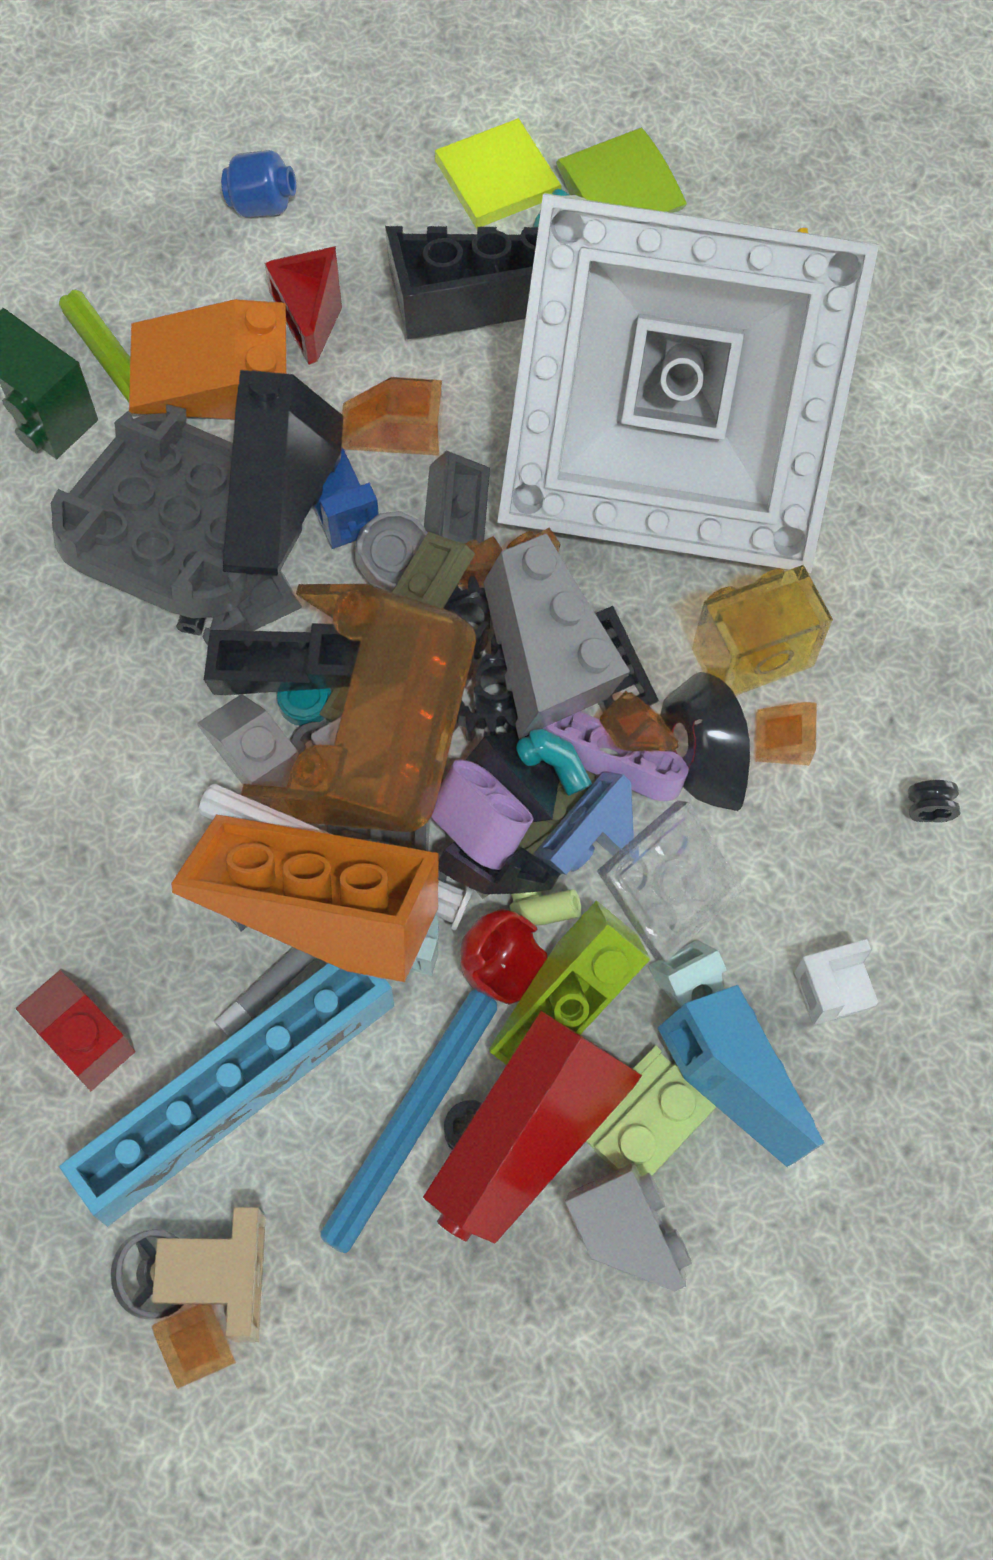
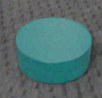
M328 688L277 692L280 712L288 722L297 726H303L311 722H321L325 718L319 714L330 697L331 691Z

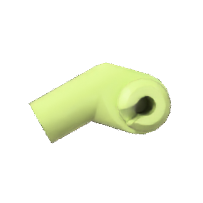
M574 889L541 896V891L511 894L513 903L510 904V910L524 916L534 925L551 924L577 918L581 915L580 899Z

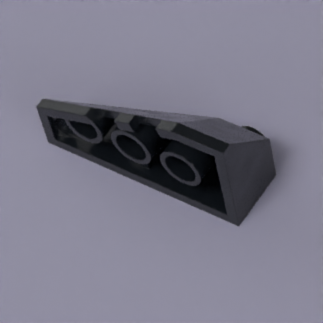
M240 370L235 411L223 572L278 576L302 532V524L312 505L316 506L322 496L323 485L330 472H335L341 461L344 416L293 374Z

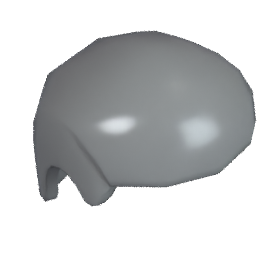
M401 511L380 513L364 525L359 532L355 547L357 566L370 584L387 592H393L428 532L425 531L424 526L416 518Z

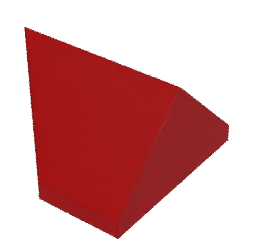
M336 246L278 258L264 263L269 293L274 302L286 303V324L308 365L318 362L342 309Z

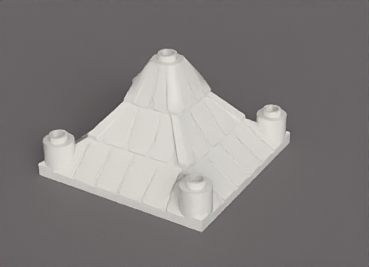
M543 194L497 523L811 573L879 245L877 243L858 241L848 236L829 237L590 201L577 195L559 196Z

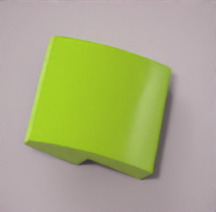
M642 127L559 158L556 162L570 195H577L590 201L669 213L680 211L687 205L667 162Z

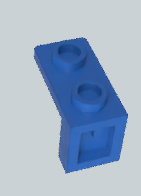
M342 447L339 465L335 472H330L323 485V494L317 505H312L332 549L356 541L361 528L379 514L377 497L370 483L360 485Z

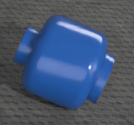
M272 150L236 154L230 160L229 166L222 171L221 185L224 199L227 205L234 207L242 217L253 218L280 215L287 208L289 196H294L296 193V178L293 168L285 166L280 155Z

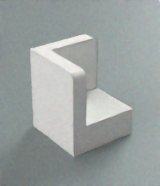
M867 939L804 956L794 973L813 1025L873 1009L878 1004L876 994L863 963L872 951Z

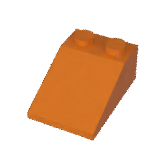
M233 299L131 323L129 412L133 414L166 413V404L185 408L186 417L235 420L240 370L287 374L286 303Z

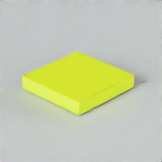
M519 118L435 150V162L476 229L541 204L543 194H552L554 190L561 189V183Z

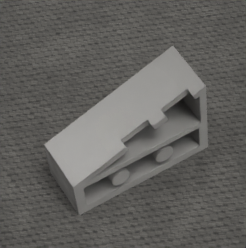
M547 533L501 551L483 583L497 644H502L507 672L504 676L508 691L513 693L518 720L515 724L520 739L529 735L531 730L542 729L608 699L630 670Z

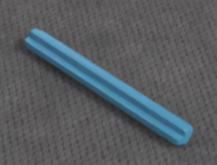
M475 989L465 999L321 1230L322 1240L335 1250L342 1253L350 1251L497 1012V1002Z

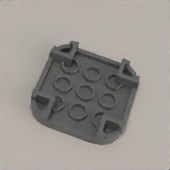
M166 404V413L146 414L134 419L130 412H126L114 422L116 437L69 493L60 489L56 491L50 503L56 550L62 560L78 572L171 613L190 618L216 617L234 610L248 597L263 575L223 572L233 443L187 424L185 408Z

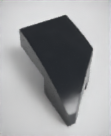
M455 841L444 849L438 860V870L483 894H518L551 890L561 873L523 847L505 862L501 870L491 869L474 861Z

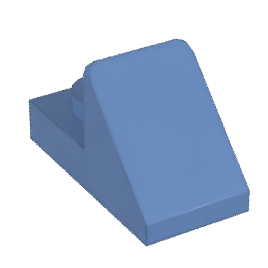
M603 772L533 855L559 873L567 875L570 870H578L590 859L595 850L592 844L596 840L615 858L633 861L635 852L631 781L624 774Z

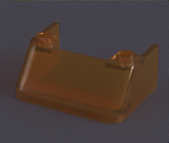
M298 584L297 596L333 618L334 627L341 635L352 641H361L334 745H314L305 749L297 757L292 766L287 787L243 784L241 795L305 823L397 832L416 831L427 823L436 805L475 648V631L470 623L452 611L369 584Z

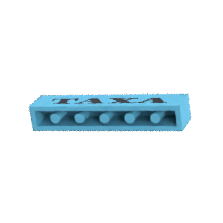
M328 963L58 1167L92 1215L108 1227L395 1007L392 987L385 979L347 972Z

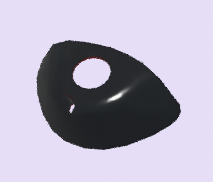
M699 672L690 677L664 699L659 717L668 750L676 754L673 741L676 724L681 723L687 732L688 749L686 755L682 758L689 771L683 788L699 801L712 806L739 811L743 806L750 766V739L747 721L732 689L722 679L710 673ZM699 719L702 720L701 723H699V724H694L695 721H697V720H699Z

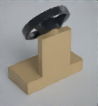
M234 1207L232 1239L178 1238L170 1232L156 1229L131 1236L119 1247L111 1266V1285L117 1301L131 1315L146 1320L172 1315L184 1304L227 1305L225 1336L233 1342H259L265 1215L258 1207ZM146 1237L157 1238L156 1250ZM136 1243L142 1258L136 1271V1278L140 1288L133 1299L130 1300L122 1282V1266L126 1254ZM151 1295L153 1304H171L160 1312H149L140 1308Z

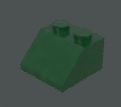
M3 307L0 310V386L5 395V398L2 400L3 405L15 419L18 426L15 429V433L21 442L33 452L37 453L40 449H43L57 460L98 421L85 378L77 360Z

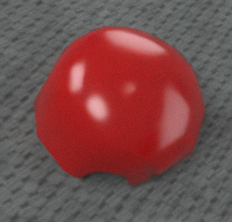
M499 909L479 917L465 934L461 943V970L468 984L478 992L508 1005L520 1001L547 959L546 951L536 943L533 932L538 930L537 926L524 916L506 909Z

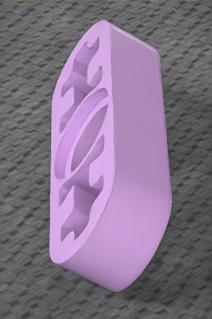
M581 711L543 728L572 743L585 770L598 776L603 772L624 774L631 781V790L657 801H671L680 795L689 768L683 758L673 751ZM600 748L612 749L622 757L609 755L600 750Z

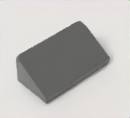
M447 450L429 466L424 517L425 531L466 544L475 553L474 557L480 558L483 556L490 467Z

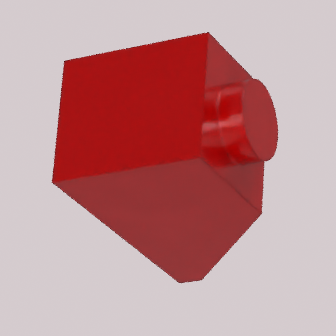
M61 970L15 1008L90 1092L135 1053V1050L125 1036Z

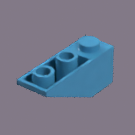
M738 985L685 1003L658 1027L684 1079L786 1167L798 1162L825 1143L815 1126L811 1114L806 1110L790 1081L782 1061L777 1057L762 1030L754 1010L749 1006Z

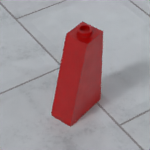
M541 1011L423 1196L427 1202L441 1212L437 1223L463 1241L467 1242L473 1234L495 1244L630 1093L642 1075Z

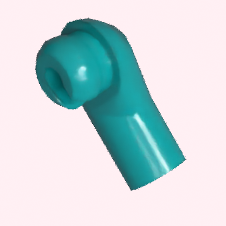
M543 728L531 730L530 736L523 737L518 741L516 748L523 763L532 766L543 760L552 765L568 796L592 785L573 744Z

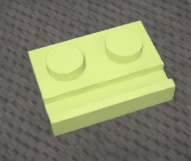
M656 1045L633 1068L642 1075L636 1086L586 1141L614 1171L635 1163L640 1176L651 1173L653 1176L717 1108L684 1079L676 1064L673 1065L666 1059Z

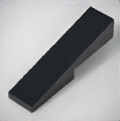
M312 623L311 632L210 630L204 681L213 695L223 696L416 683L419 676L423 631L421 626Z

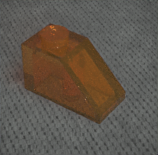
M389 377L344 402L342 408V415L344 416L342 447L344 450L439 456L443 418L442 380Z

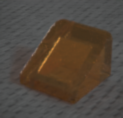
M625 691L600 716L601 724L615 745L621 750L674 752L680 746L678 744L679 740L661 715L632 692L628 693Z
M801 702L758 709L756 712L755 762L809 766L816 751L817 704L815 702Z
M198 1304L151 1326L177 1389L236 1364L215 1305Z

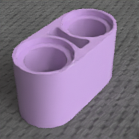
M461 759L454 761L428 808L432 819L468 856L485 867L501 870L505 862L514 854L533 821L529 810L490 772L478 764Z

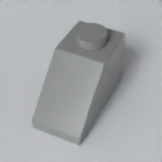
M243 694L197 723L198 727L254 801L263 804L304 776L298 750L270 714Z

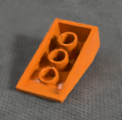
M216 814L172 881L171 886L172 893L347 972L405 982L438 910V853Z

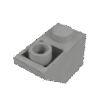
M631 1163L568 1193L565 1203L592 1260L674 1292L686 1287V1273L683 1268L691 1265L692 1262L677 1229L667 1233L657 1213V1210L665 1207V1203L651 1173L640 1176L635 1163Z

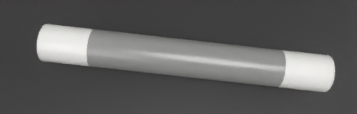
M293 948L219 1016L214 1023L230 1038L316 957Z

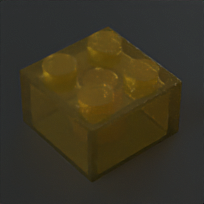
M804 565L787 571L777 568L763 574L756 582L738 589L728 586L712 593L703 602L692 651L702 671L722 679L737 696L814 667L833 618Z

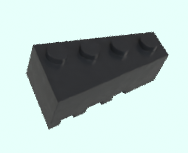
M385 226L389 269L407 340L526 319L538 227H524L521 234H505L502 231H498L497 227H478L477 234H448L447 226H427V234H403V226Z

